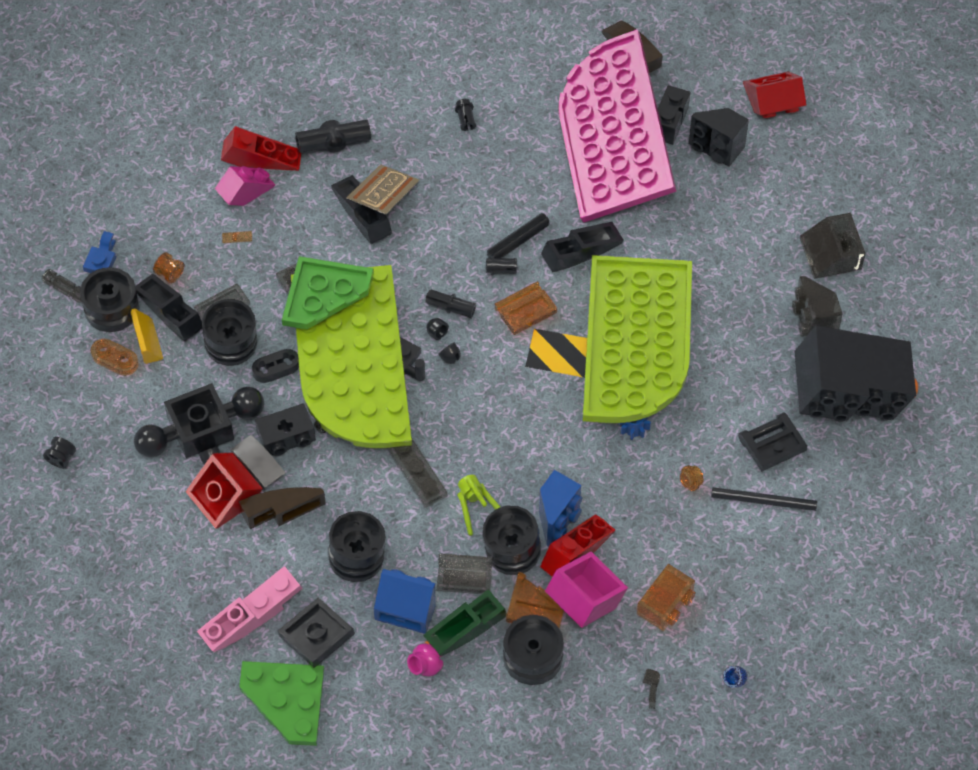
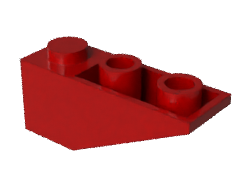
M235 126L223 141L221 161L238 167L299 171L301 153L298 152L296 147Z
M593 515L551 543L540 567L553 577L557 569L589 552L594 553L615 532V529L598 515Z

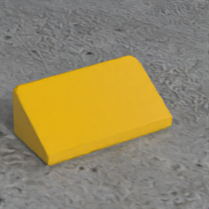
M132 309V321L144 363L148 364L162 360L163 355L152 318L137 309Z

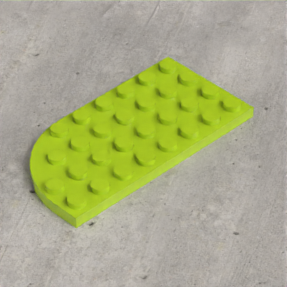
M592 255L583 422L625 423L637 421L658 413L679 395L688 376L690 360L692 261Z
M392 266L368 267L374 269L369 295L309 329L296 328L303 399L309 413L321 424V428L335 438L340 437L353 442L355 446L365 448L412 445Z

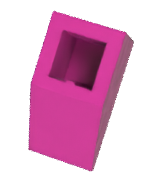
M230 166L215 187V190L228 205L244 206L274 188L275 184L269 178V173L262 168Z

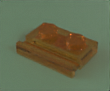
M538 281L495 303V310L500 313L502 320L513 335L557 313L556 305L545 290L541 289Z

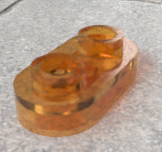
M99 339L92 344L90 351L95 363L122 376L131 375L138 369V358L132 350L109 339ZM101 348H107L105 351H100ZM124 358L128 359V361L122 362L121 360Z

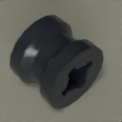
M55 436L51 441L50 449L44 452L43 457L51 465L64 469L69 463L68 458L74 455L76 448L68 440Z

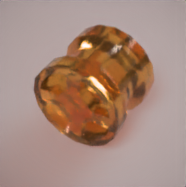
M164 252L156 260L153 273L158 276L163 275L165 280L171 284L181 276L185 265L179 259L174 260L173 256L168 252Z

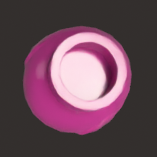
M425 641L424 644L416 646L412 654L408 656V668L415 675L434 676L443 667V660L440 659L442 656L439 655L428 641Z

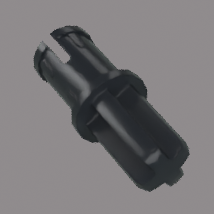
M431 289L426 295L425 302L427 304L445 309L449 314L454 312L472 318L476 310V303L457 298L455 294L448 295Z

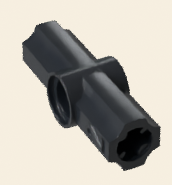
M328 120L320 128L295 132V140L299 153L324 148L329 152H339L346 147V144L371 140V131L368 120L340 124L336 120Z

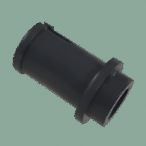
M460 99L456 102L455 112L458 113L462 131H469L467 122L470 124L471 130L476 127L472 112L474 106L469 99Z
M494 256L486 258V273H491V276H494V273L516 274L517 258H494Z

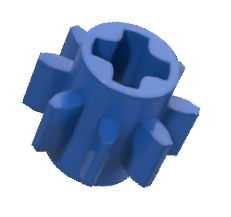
M646 417L637 421L618 424L621 425V434L627 433L630 439L633 440L637 436L644 438L645 430H650L651 422Z

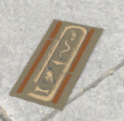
M380 164L346 198L387 214L420 180Z

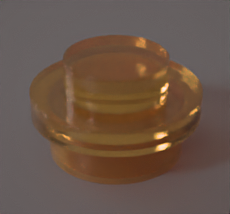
M695 465L684 466L681 470L680 481L682 485L690 491L699 489L700 485L704 482L701 470Z

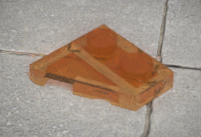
M518 572L506 622L512 623L527 615H539L547 617L556 623L560 629L565 611L542 587H536L526 579L525 574Z

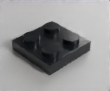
M319 597L278 630L279 637L313 668L355 634L353 627Z

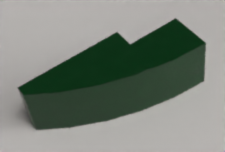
M488 589L470 604L466 602L423 636L439 655L443 656L480 636L504 619L507 613L502 604Z

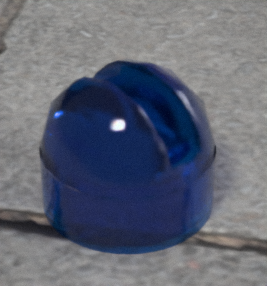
M729 666L725 669L723 679L728 687L739 688L747 682L748 675L743 667Z

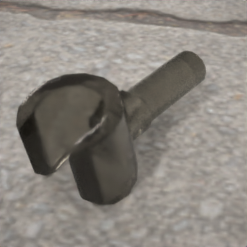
M652 669L646 670L643 679L644 684L651 686L649 690V709H655L656 692L660 682L659 672Z

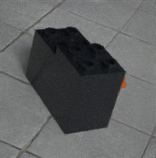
M816 325L794 351L799 414L810 415L813 418L834 419L837 422L848 421L853 414L862 417H878L882 420H894L918 393L919 386L914 377L911 341Z

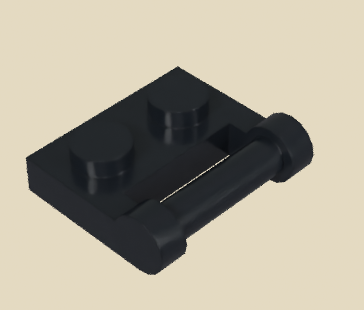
M785 412L777 415L776 419L757 428L738 433L740 442L746 447L761 472L807 451L808 445ZM779 428L784 429L783 431L771 437H768L758 443L754 441Z

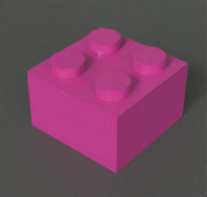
M589 552L557 569L545 592L583 628L615 610L628 587L592 552Z

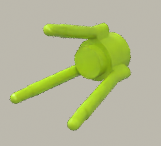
M473 474L463 477L458 482L460 492L457 494L461 502L469 536L473 535L467 500L469 502L479 500L482 506L486 507L485 497L494 509L500 508V505L489 494L484 484L480 483L477 476Z

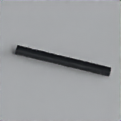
M712 487L711 498L812 511L817 509V500Z

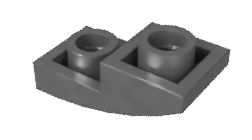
M252 435L230 449L263 490L285 474L277 461Z

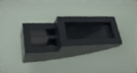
M351 175L331 185L359 231L370 244H373L392 234L390 222L384 213L346 198L361 184Z
M607 222L570 231L568 237L549 240L546 242L541 255L550 270L556 272L590 260L592 255H602L622 244L624 239L614 223Z
M151 274L135 286L136 293L143 302L183 341H186L202 329L199 313L183 301L181 294L156 275Z

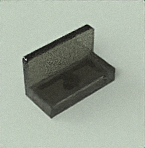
M439 554L437 591L483 594L489 589L491 592L492 557Z

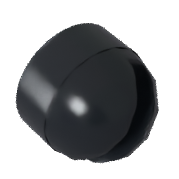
M435 318L428 321L426 329L432 338L440 340L447 334L449 325L444 320Z
M453 342L440 351L438 355L445 363L454 364L460 359L461 352L456 343Z
M217 446L198 454L205 465L212 454L221 452Z

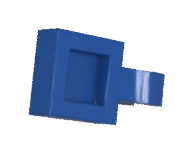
M104 231L100 239L99 248L91 247L83 265L84 272L92 273L97 269L113 266L116 260V254L112 252L116 240L112 239L114 233Z

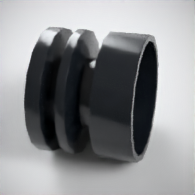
M222 299L213 303L205 311L202 318V330L205 350L209 357L216 363L225 366L239 365L248 361L257 347L255 315L251 308L239 300Z
M510 505L495 509L487 516L483 524L482 536L489 563L497 571L506 575H519L528 572L536 565L541 556L539 528L535 517L527 509Z
M353 511L339 516L333 522L329 532V565L333 572L343 580L351 582L366 581L374 577L381 570L384 561L386 536L385 529L379 519L370 513Z

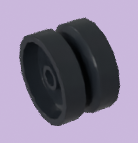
M101 268L90 273L82 282L80 288L81 302L85 317L92 327L99 331L111 333L122 331L133 323L131 310L137 309L139 311L140 307L134 280L127 272L119 268Z
M527 615L513 621L506 629L503 639L504 666L510 676L518 682L528 685L544 684L553 679L560 671L564 649L563 635L557 624L547 617L539 615Z

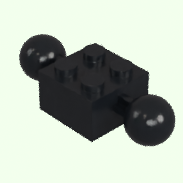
M213 383L177 396L164 402L170 425L164 428L153 424L142 426L135 434L134 446L142 456L153 458L165 451L168 442L177 439L185 457L188 458L234 440V434L229 418L238 416L249 420L259 416L264 408L263 395L256 388L246 386L238 389L233 394L231 402L222 404Z

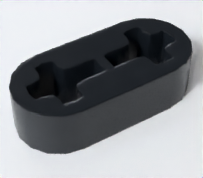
M283 349L255 360L252 365L253 377L260 383H268L293 374L299 369V358L297 352L292 349ZM288 358L292 361V364L287 365L284 359ZM265 367L268 373L263 374L260 368Z

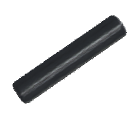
M540 213L487 250L488 258H491V256H494V258L504 257L549 226V218L544 213Z

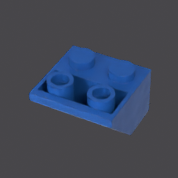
M556 470L551 473L540 488L539 515L547 547L565 535L568 530L566 529L570 522L575 523L582 512V509H580L583 499L581 496V485Z
M383 569L374 605L375 620L425 634L436 607L435 583L425 577L415 578L405 575L400 570L392 569L390 571Z

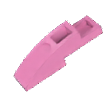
M284 566L243 600L240 597L237 598L197 632L213 652L221 650L242 639L284 609L282 605L303 588Z

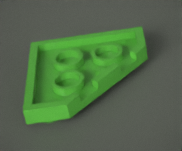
M299 256L282 317V325L309 329L369 295L374 269Z
M242 661L240 691L252 701L268 722L282 734V737L288 744L317 746L324 666L317 665L313 668L311 665Z

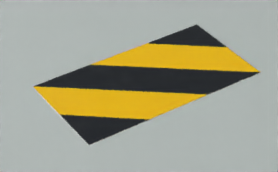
M534 329L525 367L585 378L587 338Z

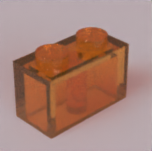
M667 564L638 602L637 615L662 631L669 624L673 626L681 614L679 610L684 604L688 606L695 597V580L672 565Z

